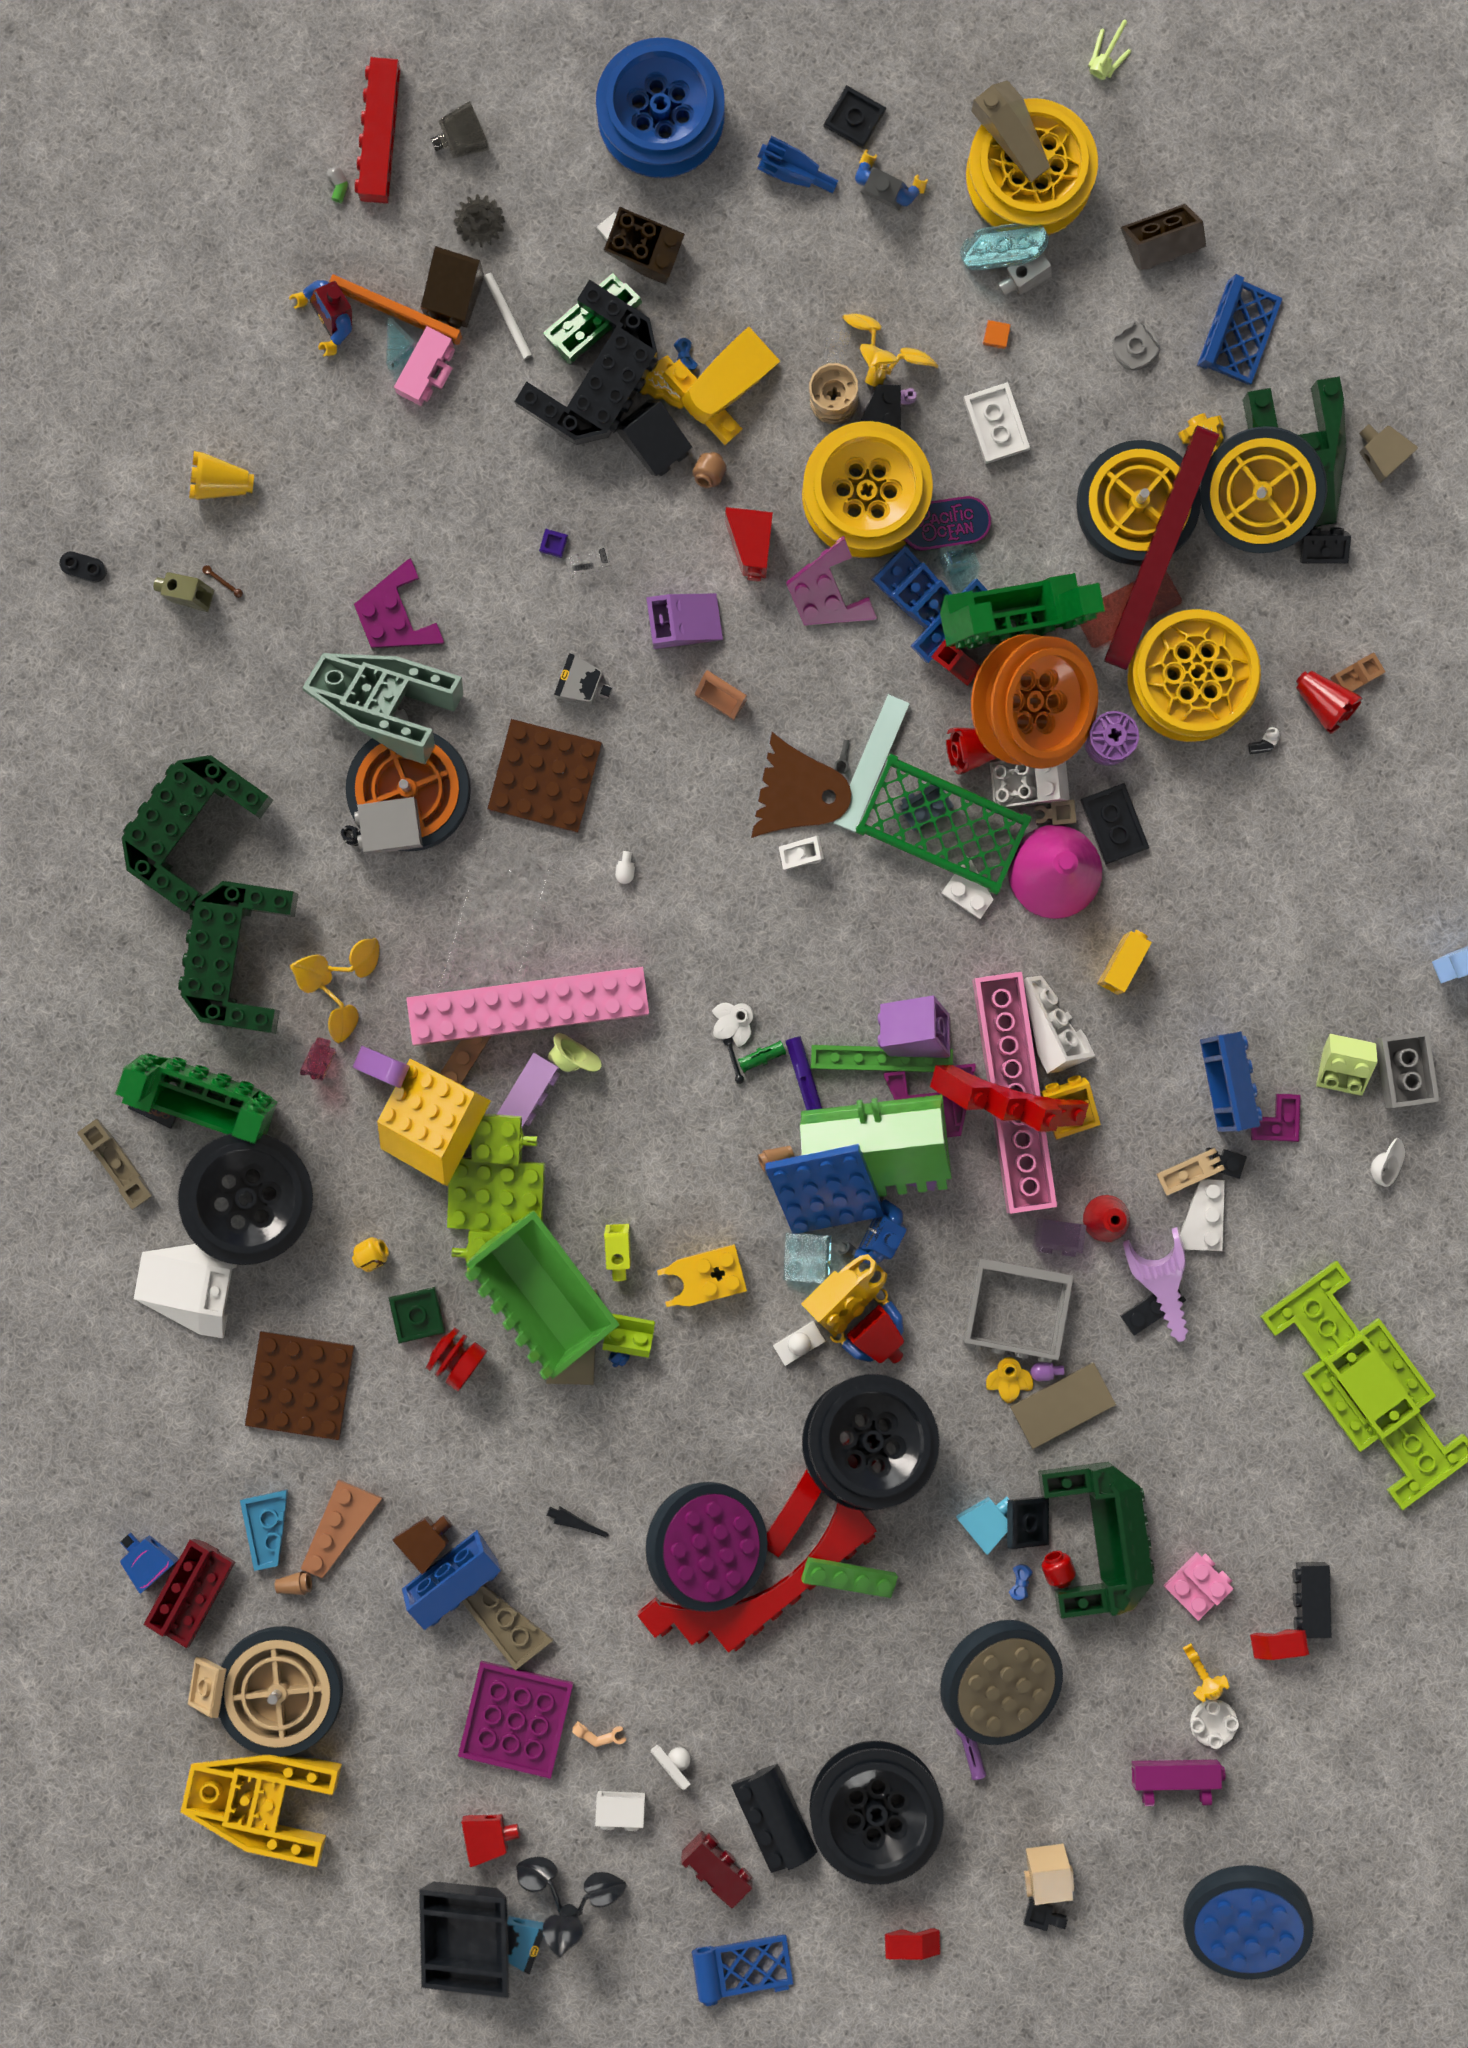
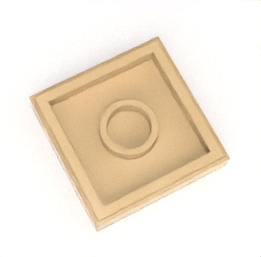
M196 1657L188 1705L210 1718H218L226 1669L206 1658Z

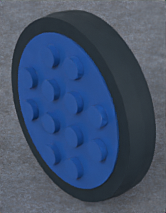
M1240 1865L1217 1870L1204 1877L1193 1887L1184 1905L1183 1927L1191 1951L1205 1966L1228 1977L1254 1980L1269 1978L1286 1972L1303 1959L1313 1940V1915L1305 1893L1289 1877L1269 1868Z

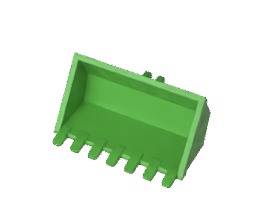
M942 1094L878 1102L877 1098H872V1102L866 1104L863 1103V1100H857V1105L801 1111L800 1135L802 1155L859 1144L879 1197L887 1196L886 1186L896 1185L898 1194H906V1184L916 1183L918 1192H926L927 1181H937L938 1189L944 1190L947 1189L946 1179H952Z
M535 1211L512 1223L483 1244L473 1258L466 1263L469 1268L465 1274L470 1282L475 1278L482 1286L479 1288L478 1293L482 1298L489 1294L494 1301L490 1309L495 1315L501 1311L506 1317L503 1322L505 1329L509 1331L514 1327L518 1333L515 1342L519 1347L526 1343L531 1350L527 1357L532 1364L537 1360L541 1363L543 1368L540 1371V1375L544 1380L549 1378V1376L552 1379L555 1378L620 1325Z

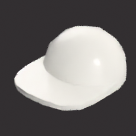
M1394 1139L1387 1152L1376 1156L1371 1163L1370 1171L1372 1178L1376 1183L1384 1187L1394 1183L1405 1158V1148L1401 1139Z

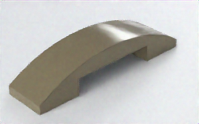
M95 1119L77 1132L90 1152H94L120 1190L118 1191L132 1210L152 1196L143 1178L123 1149L98 1119Z

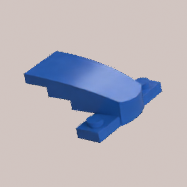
M905 545L897 551L871 580L898 607L926 629L910 647L926 663H929L933 659L931 656L945 640L940 612L944 596L950 595L952 592ZM974 579L962 592L972 591L975 593L987 591V589L978 579Z

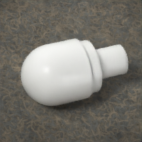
M623 851L622 861H618L616 865L615 877L621 884H628L634 878L635 867L634 863H631L632 852Z

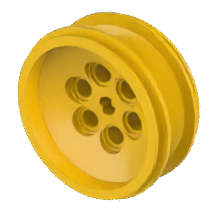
M1202 609L1176 612L1156 623L1138 643L1127 673L1129 696L1141 719L1162 736L1183 742H1198L1212 739L1230 729L1251 708L1258 694L1261 680L1259 656L1248 634L1230 618L1217 612ZM1201 648H1208L1211 652V657H1204L1201 653ZM1179 649L1185 650L1188 658L1181 659L1177 651ZM1215 667L1223 669L1224 677H1218L1215 674ZM1194 669L1200 672L1198 678L1193 677L1191 673ZM1167 671H1175L1178 676L1177 680L1169 679ZM1204 689H1212L1214 698H1207L1204 694ZM1181 690L1189 691L1191 694L1190 700H1185L1181 697Z

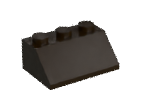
M1186 204L1121 227L1132 259L1141 270L1152 269L1155 265L1174 261L1177 257L1196 253L1199 249L1206 247L1203 220Z

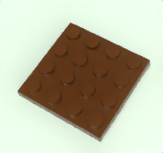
M511 719L487 809L579 833L602 742Z
M260 1331L245 1426L340 1440L355 1345Z

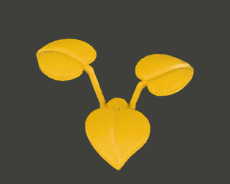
M845 314L842 316L854 328L871 333V344L860 345V351L869 366L865 378L867 384L874 387L883 385L886 374L890 375L892 369L901 359H905L913 364L938 368L937 363L929 355L918 349L901 348L900 353L896 357L891 352L876 347V330H881L882 326L872 317L862 314Z
M376 938L363 939L353 946L349 955V962L352 966L348 968L329 966L327 959L321 955L307 956L290 965L297 985L303 992L312 993L320 988L339 1005L338 1009H334L330 1013L328 1019L330 1035L338 1044L346 1040L354 1031L359 1020V1013L353 1005L349 1004L344 1007L343 1002L325 985H328L332 980L331 971L353 972L355 970L356 976L360 978L372 973L379 958V942Z

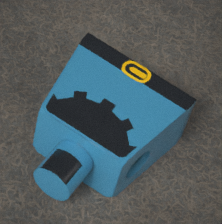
M509 1916V1964L530 1974L543 1939L542 1929L544 1922Z

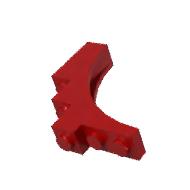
M936 1065L930 1088L966 1110L984 1109L1002 1121L1021 1120L1039 1132L1056 1131L1057 1127L1083 1126L1089 1106L1083 1100L1049 1098L1006 1088L976 1077L954 1065Z

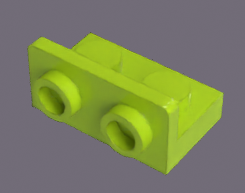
M612 1314L620 1325L604 1337L602 1350L649 1358L655 1321Z

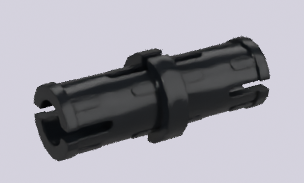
M346 825V829L342 828L341 830L343 840H347L345 843L348 845L358 846L357 836L361 835V832H358L359 829L354 826Z

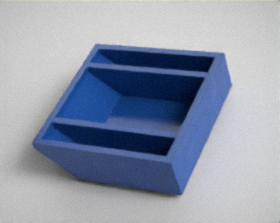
M1242 1031L1200 1039L1218 1132L1242 1131L1259 1127L1260 1121H1262V1112L1260 1107L1256 1106L1255 1097L1258 1096L1255 1083L1251 1081L1250 1074L1253 1073L1251 1060H1247L1245 1050H1248L1246 1036H1242Z

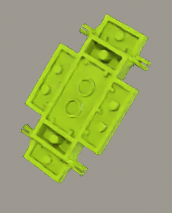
M484 1114L470 1141L472 1148L471 1158L462 1157L449 1182L447 1228L470 1229L466 1249L452 1247V1257L466 1258L467 1263L483 1244L512 1223L524 1218L533 1211L536 1212L543 1222L545 1163L522 1161L523 1145L537 1147L538 1136H524L522 1116Z

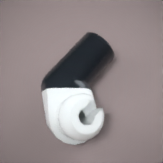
M1270 727L1260 742L1249 743L1250 755L1272 751L1279 741V730L1275 727Z

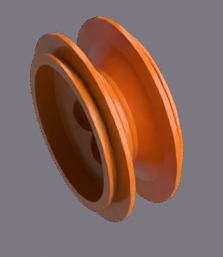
M1033 634L1017 635L1008 638L996 646L980 666L971 696L973 725L979 740L988 752L1003 762L1039 769L1060 765L1078 752L1089 736L1098 709L1097 679L1094 669L1083 651L1066 639Z

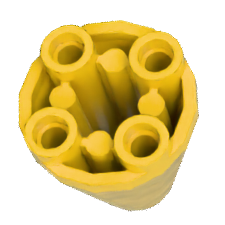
M194 451L192 465L197 467H192L191 483H195V485L190 484V499L201 500L246 495V492H253L254 474H249V471L204 452Z

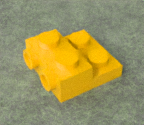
M1080 1075L1069 1077L1067 1083L1061 1085L1050 1083L1045 1086V1090L1040 1091L1043 1097L1083 1100L1089 1104L1083 1126L1057 1127V1130L1053 1131L1056 1140L1101 1125L1091 1086L1085 1077L1081 1078Z

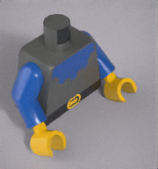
M868 150L864 151L855 175L856 183L862 186L860 192L900 211L902 206H909L919 194L925 192L928 179L922 181L919 180L920 176L916 175L912 186L908 188L903 181L877 168H872L877 155L875 154L873 157L867 153Z

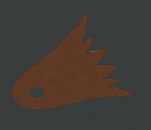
M772 732L770 745L775 754L767 753V760L774 767L764 769L762 781L768 786L760 789L758 802L766 806L756 811L755 817L762 819L753 826L751 838L782 829L827 824L839 819L847 811L851 802V789L845 777L837 770L793 748ZM832 790L835 792L836 799L833 803L828 804L823 801L822 794L824 791Z

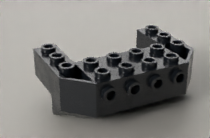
M590 279L577 299L578 305L615 330L567 407L527 381L514 401L518 408L575 445L609 438L612 432L615 433L621 424L620 418L624 412L627 413L634 402L632 400L633 397L644 387L646 376L649 372H653L659 362L650 318Z

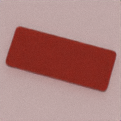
M1167 571L1146 622L1173 609L1182 602ZM1135 581L1103 597L1105 611L1097 614V619L1080 625L1092 648H1098L1112 640Z

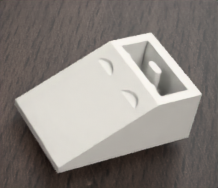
M1003 761L990 762L993 802L1010 808L1070 800L1066 761L1060 765L1043 769L1014 765Z

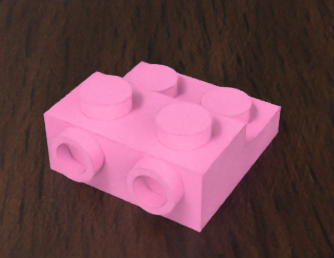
M1196 1552L1163 1586L1199 1621L1215 1604L1218 1605L1233 1588L1229 1585L1232 1580L1223 1571L1218 1573L1213 1568L1215 1563L1206 1554L1201 1556Z

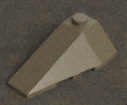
M1008 80L991 85L974 99L971 112L1031 183L1050 168L1024 99Z

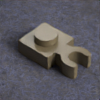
M1074 800L1051 802V809H1047L1045 806H1036L1034 808L1035 811H1042L1045 815L1042 819H1036V824H1044L1049 819H1052V825L1076 824Z

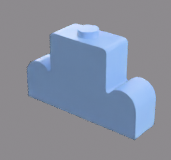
M1468 946L1432 961L1440 983L1468 975Z

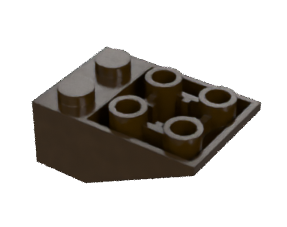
M619 207L603 251L641 275L666 285L685 234Z

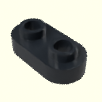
M66 552L59 561L60 568L65 574L89 582H100L107 574V568L101 560L77 552ZM73 559L74 565L68 566V561ZM92 566L97 567V570L94 573H90V568Z

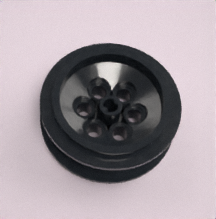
M232 1133L211 1141L201 1148L188 1163L182 1175L178 1192V1207L181 1221L191 1240L209 1256L235 1265L259 1264L269 1261L288 1250L305 1230L313 1205L312 1183L302 1160L289 1146L265 1134L256 1143L232 1136ZM249 1170H255L259 1173L260 1178L256 1183L247 1181L246 1173ZM226 1175H231L236 1179V1185L232 1188H225L222 1184V1179ZM271 1187L275 1190L276 1196L273 1200L268 1201L263 1198L262 1191L265 1188ZM245 1193L252 1196V1203L247 1202L246 1205H242L239 1202V1196H243ZM224 1198L228 1201L229 1206L225 1211H218L215 1208L214 1203L217 1199ZM259 1210L266 1211L269 1216L268 1221L262 1224L258 1223L255 1220V1213ZM236 1215L242 1216L245 1220V1225L240 1229H235L231 1225V1219Z
M859 1375L831 1387L814 1403L807 1415L803 1428V1458L814 1483L827 1497L836 1503L861 1511L890 1508L914 1497L930 1479L939 1455L938 1427L926 1401L906 1383L886 1375ZM857 1414L864 1418L863 1427L858 1426L855 1422ZM880 1419L885 1420L887 1423V1430L885 1432L881 1431L878 1427ZM842 1432L846 1433L850 1438L848 1445H844L840 1441ZM888 1442H892L895 1445L896 1450L893 1455L887 1452L886 1445ZM850 1455L856 1457L858 1461L856 1468H852L848 1464ZM873 1460L880 1463L881 1469L879 1473L874 1472L871 1468Z
M864 1741L840 1750L821 1768L811 1790L809 1810L811 1828L816 1845L825 1860L847 1878L871 1885L895 1883L908 1878L920 1870L937 1849L943 1832L944 1810L936 1781L925 1763L913 1752L900 1745L886 1741ZM876 1780H881L884 1782V1786L876 1790L871 1787L872 1783ZM854 1790L862 1792V1796L857 1800L850 1797V1793ZM896 1794H900L904 1797L902 1802L893 1803L891 1798ZM875 1808H879V1809H880L879 1812H877V1813H872V1810H873V1809H875ZM853 1814L860 1817V1820L854 1824L847 1821L848 1817ZM894 1818L901 1820V1824L896 1828L889 1826V1822ZM871 1829L880 1831L879 1835L874 1838L869 1837L867 1832Z

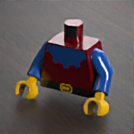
M316 280L303 289V292L290 295L289 300L297 299V305L294 306L295 309L306 306L308 299L310 300V304L331 337V341L321 342L318 349H326L323 356H333L337 353L336 345H340L352 331V308L336 281L329 283L325 280Z

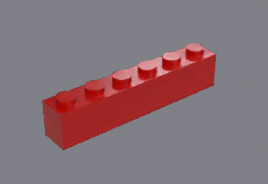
M370 57V65H366L365 79L368 80V86L363 90V102L366 103L365 111L361 112V125L364 126L363 134H359V148H362L361 156L357 157V171H360L359 179H355V193H358L361 202L389 203L401 72L398 59Z

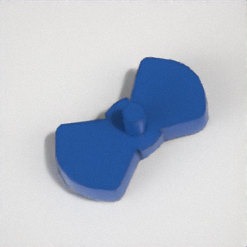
M679 338L674 343V347L679 353L677 360L680 359L690 372H693L698 364L690 356L689 351L692 343L687 338Z
M1024 1564L1013 1568L1016 1583L1009 1590V1594L1017 1601L1028 1598V1580L1033 1573L1030 1567Z

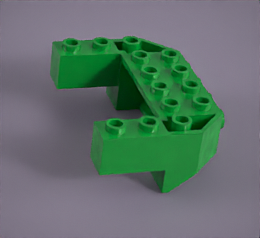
M1072 573L1049 577L1039 582L975 593L968 591L945 595L940 616L946 646L956 647V649L965 647L973 649L990 643V645L999 644L1017 635L1033 634L1043 636L1046 633L1056 631L1055 628L1063 627V630L1075 628L1077 625L1097 619V614L1104 612L1105 608L1100 583L1078 586L1076 574Z
M149 1053L141 1054L123 1068L115 1095L123 1097V1104L146 1112L156 1109L227 1135L232 1133V1136L252 1143H256L263 1134L267 1135L278 1102L260 1089L254 1088L255 1085L250 1082H237L231 1080L232 1077L230 1075L211 1073L209 1068L201 1065L194 1067L186 1064L187 1061L179 1057H173L172 1059Z

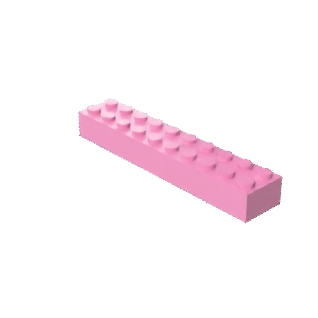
M643 967L406 997L413 1046L649 1015Z
M1022 972L973 979L972 983L987 1081L1016 1091L1041 1096ZM992 1114L1007 1213L1012 1214L1057 1207L1046 1132H1039L1021 1120L1002 1121Z

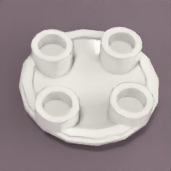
M1207 1700L1195 1707L1190 1718V1727L1195 1738L1202 1744L1214 1749H1218L1232 1740L1239 1726L1234 1710L1230 1705L1221 1700Z

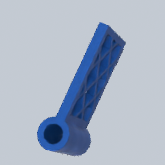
M786 1934L717 1947H700L691 1952L698 2001L704 2003L705 2006L716 2005L722 1997L774 1988L775 1992L789 1990V1985L793 1984ZM782 1942L783 1951L778 1958L767 1951L772 1943ZM751 1947H756L761 1951L754 1962L744 1956L747 1949ZM731 1951L737 1955L730 1967L722 1962L721 1953ZM764 1954L775 1961L767 1972L757 1966ZM783 1957L785 1960V1964L781 1962V1959ZM740 1959L751 1965L744 1977L733 1970ZM778 1964L786 1969V1979L777 1980L771 1976ZM723 1967L727 1970V1972L725 1973V1975H724ZM754 1969L764 1975L760 1983L757 1984L747 1980ZM731 1973L741 1980L736 1988L726 1989L725 1981Z

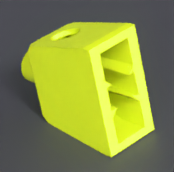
M606 1225L604 1232L606 1269L612 1270L613 1281H625L626 1269H630L631 1266L630 1225ZM615 1254H620V1255H622V1257H619V1258H618V1257H615L614 1255H615Z

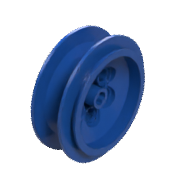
M671 38L640 40L618 52L602 72L596 92V110L600 134L611 155L629 170L653 178H669L685 174L701 165L712 154L721 138L725 115V97L722 81L711 61L690 44ZM660 88L662 91L660 93H653L651 90ZM677 95L684 97L681 101H676L673 98ZM639 102L644 104L642 108L634 107V104ZM682 117L688 119L686 123H680L677 120ZM640 125H647L649 127L643 131L638 129ZM667 132L670 133V136L662 138L660 134Z

